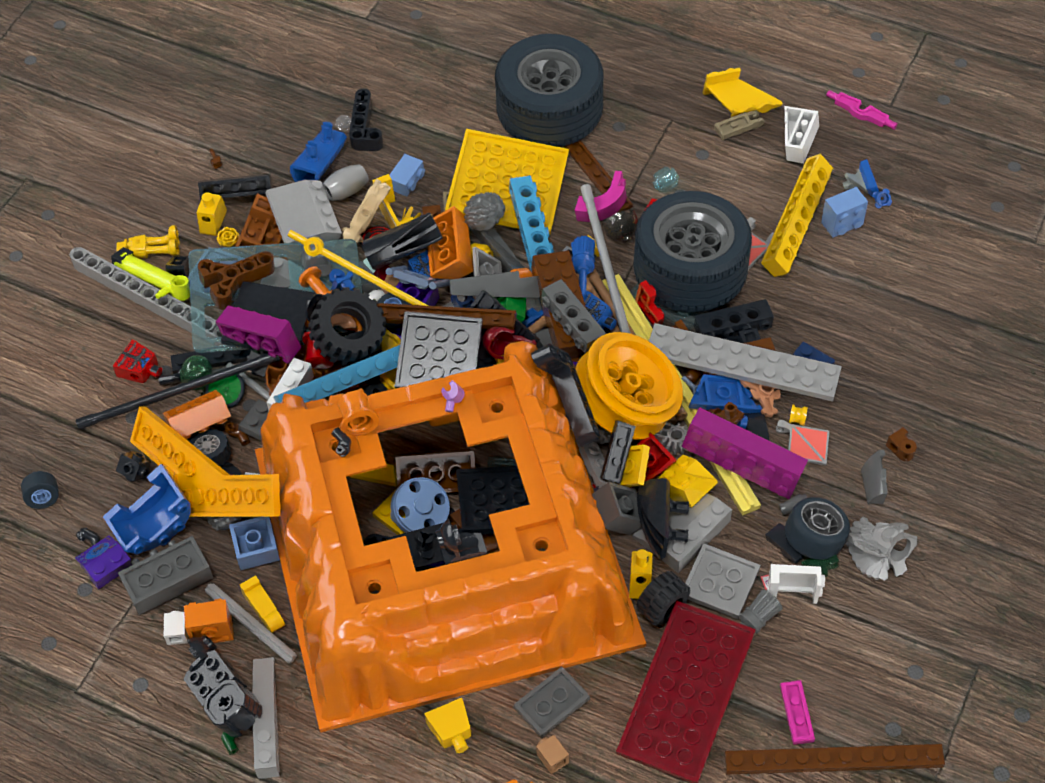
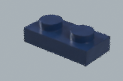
M804 341L793 353L795 356L835 364L833 358Z

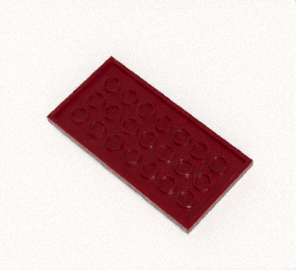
M676 601L617 747L616 754L687 782L698 783L756 629Z

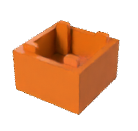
M219 598L211 602L198 604L193 602L184 606L185 628L189 638L202 637L205 634L213 643L234 640L232 616L226 599L222 600Z

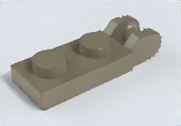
M753 110L714 124V129L720 138L725 140L753 128L761 127L764 124V119L758 118V111Z

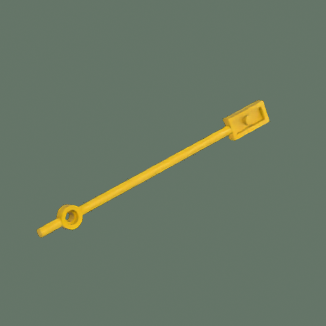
M293 230L289 231L287 236L303 244L304 250L309 256L321 254L411 305L428 306L325 249L324 243L319 237L307 239ZM311 244L315 245V250L311 249Z

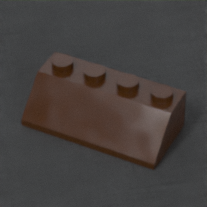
M472 449L393 454L396 489L407 480L428 478L437 482L446 493L458 492L456 469L475 468L474 451ZM410 484V490L416 493L415 486Z

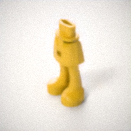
M170 226L168 234L162 237L138 235L128 240L124 239V242H117L116 250L119 251L123 247L133 251V255L137 258H148V254L179 256L180 241L177 226Z

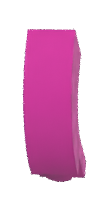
M615 171L611 186L606 193L594 197L599 221L614 215L626 201V179L623 178L622 171ZM579 196L575 207L577 221L590 222L583 197Z

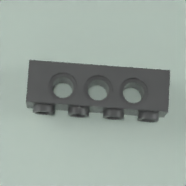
M562 279L542 289L541 302L543 306L550 310L555 321H559L565 333L572 337L577 348L587 353L592 344L599 337L605 335L606 332Z

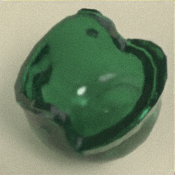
M193 355L187 358L180 370L181 382L185 383L211 374V363L201 355ZM205 385V386H202V387H199V388H197V389H194V390H201V389L205 388L206 385Z

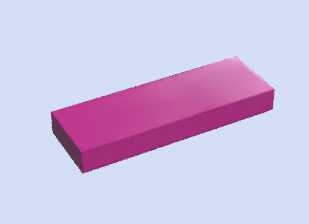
M801 680L780 683L793 745L814 742L815 736Z

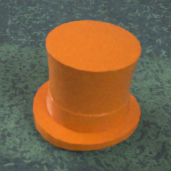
M351 391L339 398L337 405L343 416V420L340 423V429L343 433L361 435L377 428L379 417L374 410L370 409L366 393Z

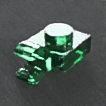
M837 555L825 560L811 558L801 561V566L821 567V575L827 577V570L839 567V559Z

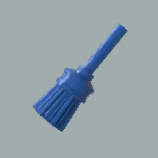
M579 236L571 243L572 262L575 272L579 274V286L583 299H586L587 274L593 272L595 268V240L587 236Z

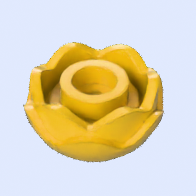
M224 227L218 232L217 241L225 248L233 247L238 241L239 233L234 228Z

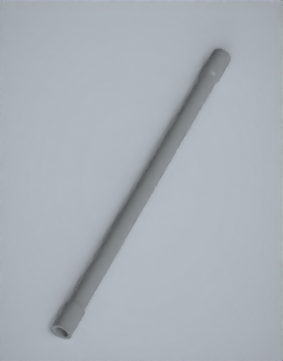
M584 184L580 189L586 204L620 332L630 333L594 203L591 185Z

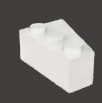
M785 106V149L787 161L804 164L819 128L818 111Z

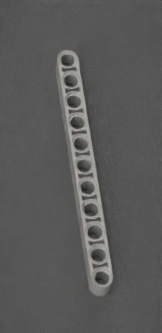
M76 247L70 251L71 261L77 271L216 347L227 346L221 343L223 335L215 319L169 294L157 299L155 294L158 293V288L84 248Z

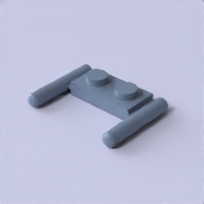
M406 265L386 269L387 275H394L393 277L398 278L399 282L404 284L414 283L420 289H427V287L437 289L450 285L449 279L435 281L434 278L409 271Z

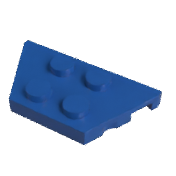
M703 374L689 404V408L699 409L700 407L704 410L715 408L723 410L724 406L731 402L743 413H759L762 410L760 405L754 403L751 392L740 383L739 379Z

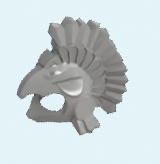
M862 517L860 521L853 522V527H850V533L845 544L849 548L857 569H860L862 574H866L868 578L873 577L875 580L880 578L885 581L888 579L887 571L889 568L893 569L896 577L903 575L907 571L905 560L916 547L917 536L904 533V530L909 529L908 524L879 522L874 526L867 518ZM906 538L907 544L904 550L897 551L893 548L898 541Z

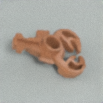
M740 380V383L745 388H750L753 398L759 400L763 406L762 414H765L766 417H772L778 413V409L773 407V401L780 399V389L774 391L775 388Z

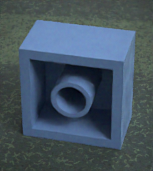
M857 187L825 200L821 223L832 238L843 235L854 228L857 229L864 224L868 201Z
M257 517L229 525L240 570L280 560L269 517Z

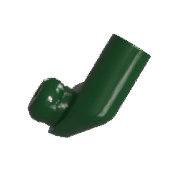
M223 731L221 740L229 755H233L239 750L234 742L236 737H231Z

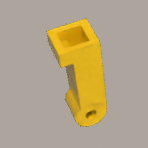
M256 575L240 584L243 596L271 633L285 626L280 613L263 589Z

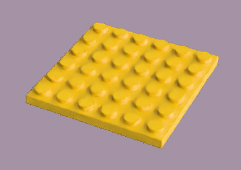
M466 129L445 211L455 206L466 215L463 210L467 206L466 202L472 196L493 192L500 196L506 208L504 216L500 218L497 225L519 229L509 192L510 178L531 175L532 182H535L537 186L536 196L540 197V211L544 212L545 215L544 226L548 227L550 235L569 149Z

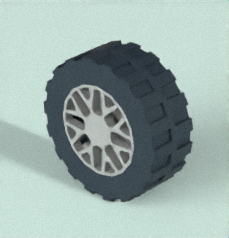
M208 429L194 434L189 439L191 444L218 466L224 465L230 458L231 447L227 436L222 431Z

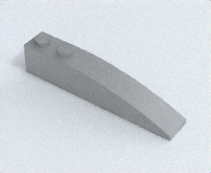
M274 657L253 659L252 693L262 705L261 718L255 716V723L253 724L254 769L258 779L280 777Z

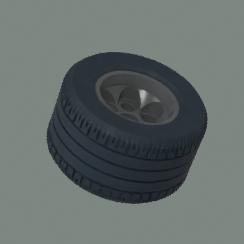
M560 34L534 35L512 45L503 53L495 70L496 110L503 128L516 139L556 147L570 145L586 137L597 126L603 112L604 73L600 59L583 42Z
M682 191L656 200L645 209L636 226L633 268L638 284L646 280L656 290L655 302L677 311L704 312L727 304L739 294L747 279L752 245L750 225L736 206L724 198L711 193Z

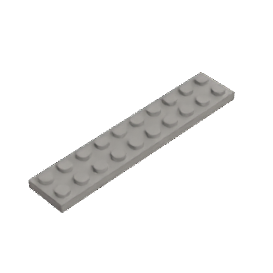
M654 323L649 342L660 349L672 364L828 401L834 400L842 366L656 323Z

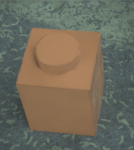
M555 735L549 738L545 737L539 741L536 746L537 756L551 775L569 763V754Z

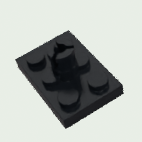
M443 523L388 537V540L406 536L416 572L445 564L436 531L440 530Z

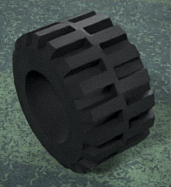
M666 571L653 579L643 590L637 601L636 609L654 626H661L668 622L676 601L687 602L691 591L690 587L672 571Z

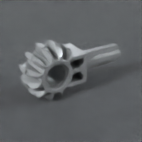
M666 422L664 427L654 435L669 452L673 451L674 456L677 452L683 455L684 450L688 451L682 447L688 431L687 425L681 427L679 422L675 426L672 423Z

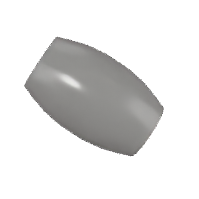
M360 164L350 165L330 175L323 182V187L330 201H337L348 198L360 191L367 184L369 178L365 169Z

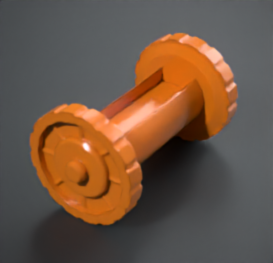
M316 266L308 268L299 277V284L304 288L311 287L316 294L325 295L332 292L320 280L322 272Z

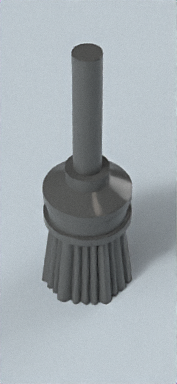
M763 589L752 604L746 607L743 613L739 614L740 624L756 629L755 633L758 634L760 629L766 626L765 623L781 611L783 607L775 596Z

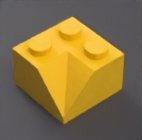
M686 455L678 458L659 477L667 478L670 481L671 500L689 501L690 508L718 483L717 479L696 459Z

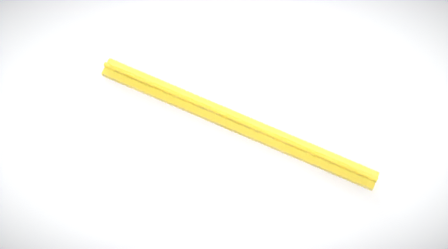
M617 274L615 279L627 321L637 336L649 341L653 329L622 278ZM606 279L602 280L605 287L609 291ZM673 364L682 383V406L688 414L684 420L689 427L698 409L689 408L693 394L688 385L682 380V376L675 364ZM710 461L742 516L760 509L761 504L745 478Z

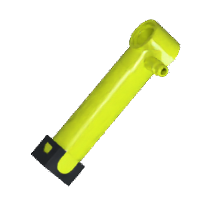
M124 247L111 256L113 265L161 289L155 294L157 299L164 297L168 293L180 301L187 300L190 297L189 280L186 276H175L135 257L133 251Z

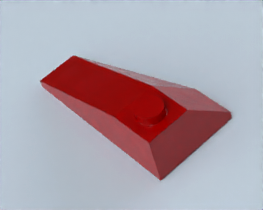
M651 432L648 434V438L641 440L637 444L650 447L644 481L661 475L677 461Z

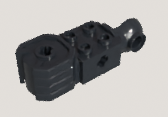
M449 519L442 524L440 530L436 531L446 565L488 554L481 533L466 532L459 534L457 525L451 526Z
M204 634L202 637L187 639L191 646L189 651L196 660L191 664L183 680L201 703L204 712L215 726L231 737H241L242 733L240 730H248L255 723V716L261 718L262 705L253 693L246 688L247 685L230 662L215 651L217 646L208 636Z

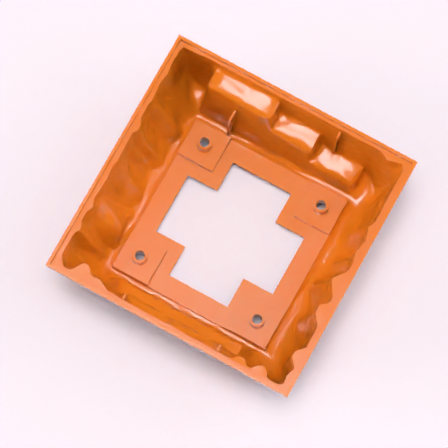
M525 341L510 343L504 349L503 363L369 395V407L377 413L379 424L376 429L366 434H346L352 442L349 454L344 457L336 453L338 440L331 434L335 428H340V423L343 420L342 413L337 405L339 398L344 395L343 393L330 396L329 401L319 399L306 403L301 396L285 393L281 403H273L270 407L267 419L261 427L263 447L255 449L260 474H279L280 516L270 518L320 733L549 673L561 667L568 668L646 647L641 626L632 600L629 598V592L608 531L605 529L601 514L597 508V502L593 499L592 494L594 491L554 379L551 374L538 368L532 359L531 353L537 350L536 345ZM453 380L462 387L465 394L462 401L454 403L453 412H446L447 400L444 398L441 390L444 388L446 391H450L451 386L449 383ZM361 388V389H358V390H355V391H362V392H364V390H363L362 388ZM428 421L432 427L460 421L467 447L508 437L529 505L489 515L499 548L498 552L416 572L406 536L364 546L346 477L387 467L378 433ZM540 548L546 549L545 551H538ZM375 590L380 591V592L377 593V594H372V593H371V592H373V591H375Z

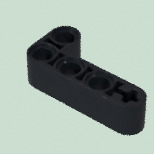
M365 88L359 89L355 93L349 130L352 149L357 151H379L383 148L382 132L378 128H369L372 100L370 91Z

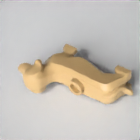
M376 179L350 223V228H342L344 249H348L358 242H363V237L360 234L365 233L370 226L379 205L391 189L387 183H381L380 180Z

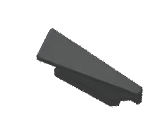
M493 227L482 231L470 229L481 244L488 245L491 248L493 257L501 261L503 273L510 272L513 269L525 268Z

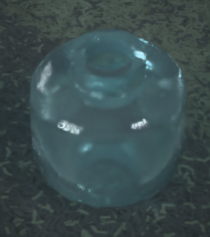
M665 166L654 173L652 184L657 191L661 190L667 193L678 185L680 178L673 167Z

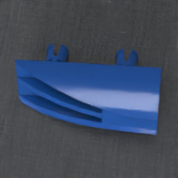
M323 122V125H321L322 130L313 140L307 142L306 148L290 165V172L294 182L302 180L319 181L341 151L347 136L343 132L332 130V123Z

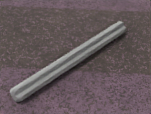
M211 583L208 584L205 592L214 600L219 598L222 600L226 599L232 616L287 663L294 662L297 657L294 651L218 586Z

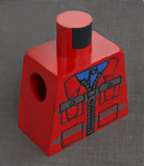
M133 339L113 364L116 377L139 383H145L150 375L159 378L162 374V368L158 366L155 353Z

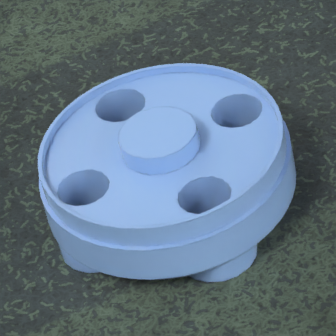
M413 478L401 484L394 492L391 499L390 516L392 521L405 533L425 528L424 521L428 522L430 526L444 523L449 515V499L445 490L434 480ZM410 484L415 486L416 493L410 490ZM435 497H438L440 499V505L436 504L434 500ZM399 509L405 512V518L399 515Z

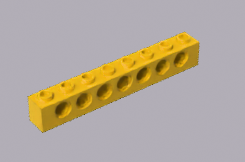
M821 154L806 159L761 264L774 277L785 275L790 271L814 211L819 204L820 197L825 190L826 183L830 178L833 167Z

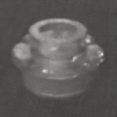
M341 115L336 118V125L340 130L346 131L350 129L351 118L348 115Z

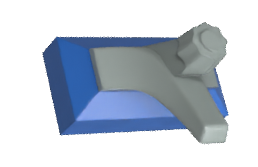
M867 159L860 161V167L856 174L847 172L844 174L847 181L843 182L845 190L858 187L871 196L874 191L879 192Z

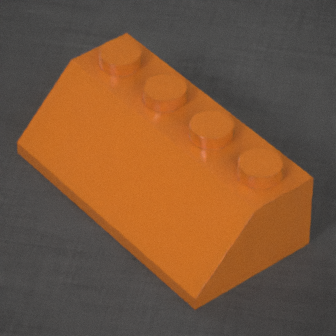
M455 206L433 217L443 239L427 246L430 276L432 278L460 279L473 272L468 225L464 222L465 215Z

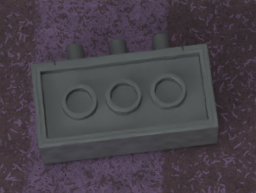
M193 536L179 543L172 540L168 543V548L160 552L154 549L150 551V557L139 561L137 558L131 561L132 566L118 572L122 584L139 615L213 579L210 566Z

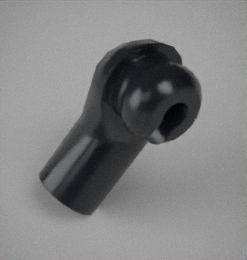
M180 369L175 374L159 376V384L184 383L188 378L187 371Z

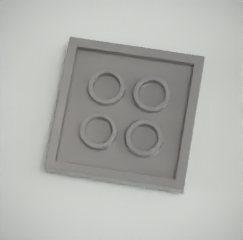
M703 543L685 583L691 590L688 600L739 619V614L742 612L761 565Z

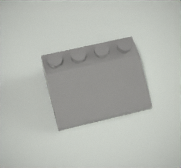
M302 180L266 190L267 199L285 246H304L287 236L289 231L293 230L307 239L319 237L323 241L324 247H335L342 232L321 181Z
M706 494L692 508L689 507L688 515L670 512V528L675 530L688 529V542L669 540L666 557L660 560L679 573L700 552L703 543L708 544L731 521L732 509L717 497ZM641 527L632 537L654 554Z

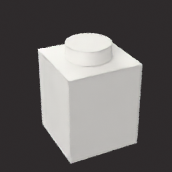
M172 611L171 613H164V638L167 645L188 643L184 612Z

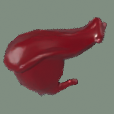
M492 327L485 331L482 337L484 349L493 358L501 360L504 359V356L501 355H504L505 347L510 343L525 341L536 345V347L537 343L534 339L531 341L523 336L512 335L511 333H514V331L504 327Z

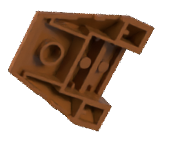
M257 194L233 251L247 257L268 251L273 256H278L292 263L302 264L301 257L304 246H285L267 197Z

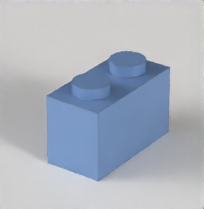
M407 154L403 155L390 173L394 192L408 196L415 189L416 183L425 174L422 160Z

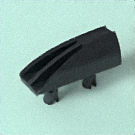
M427 213L364 240L363 248L371 268L378 271L443 239L432 214Z
M667 478L644 481L643 486H638L637 493L639 519L650 548L657 558L663 559L666 557L669 540L688 542L689 530L670 528L669 514L670 512L688 515L689 501L671 500L670 481Z

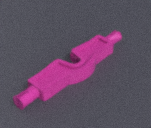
M831 90L826 94L827 97L835 100L834 104L848 110L857 119L868 120L880 127L886 125L893 130L897 127L898 123L890 120L889 115L871 105L864 110L859 109L862 102L857 98L843 92L837 94Z

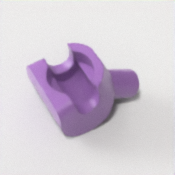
M452 380L449 383L451 386L450 391H446L444 388L441 390L444 398L447 400L446 412H453L454 403L462 401L465 394L462 387Z

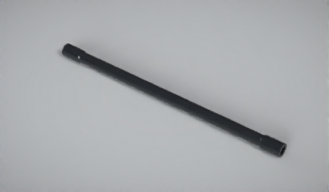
M266 353L257 358L98 413L77 418V427L79 430L87 428L98 422L139 409V407L168 399L260 366L278 362L280 357L277 355L274 358Z

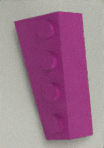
M227 306L216 320L222 335L242 344L246 341L256 350L262 348L268 351V355L274 358L277 355L283 357V362L288 364L301 348L291 323L286 319L259 314L240 307Z

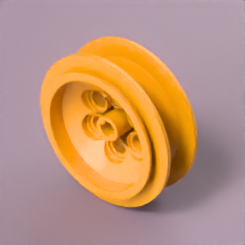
M625 332L605 334L592 344L589 351L580 358L575 366L596 423L611 433L615 421L618 420L636 426L632 439H646L649 437L648 434L650 432L653 435L657 434L666 422L676 415L681 407L683 388L674 365L660 349L637 335Z

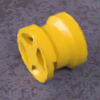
M792 404L789 423L795 422L804 426L808 407L796 408Z

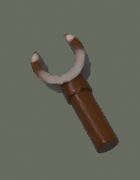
M210 149L209 151L213 157L210 163L214 169H217L223 165L220 161L221 158L215 154L213 149Z

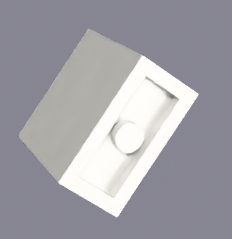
M771 564L767 591L776 598L778 591L812 593L813 604H817L818 598L822 597L823 587H825V575H821V567Z

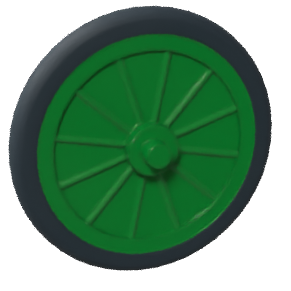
M237 374L206 385V394L217 390L223 396L227 408H231L237 405L243 398L245 383L241 375Z

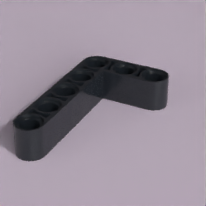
M550 343L533 351L531 356L535 365L551 374L578 444L584 447L600 439L599 429L569 354Z

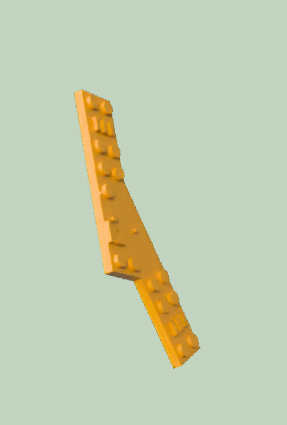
M139 407L130 442L158 466L163 464L190 503L191 512L189 517L280 516L279 474L230 475L147 407Z

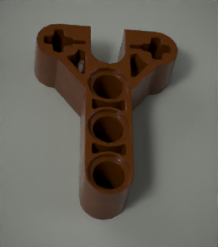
M268 251L260 252L233 264L215 263L210 259H203L198 263L199 279L205 289L210 288L211 299L216 307L221 310H225L227 306H232V298L241 287L243 281L252 283L270 276L275 271L274 256Z

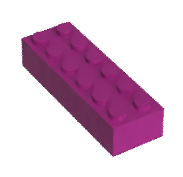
M700 407L690 423L682 447L689 452H693L787 499H790L808 462V459Z

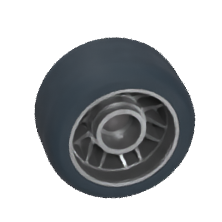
M809 497L799 501L793 507L785 525V534L790 545L800 554L817 560H825L837 555L845 544L850 532V523L845 512L835 503L819 497Z

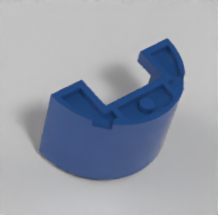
M160 464L147 476L150 483L154 484V486L133 505L127 508L117 503L103 516L125 552L140 554L160 545H166L173 536L185 528L191 512L190 503L163 464Z

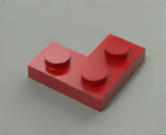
M645 280L639 284L635 301L653 326L654 323L662 325L665 318L664 313L654 304L657 295L656 290Z

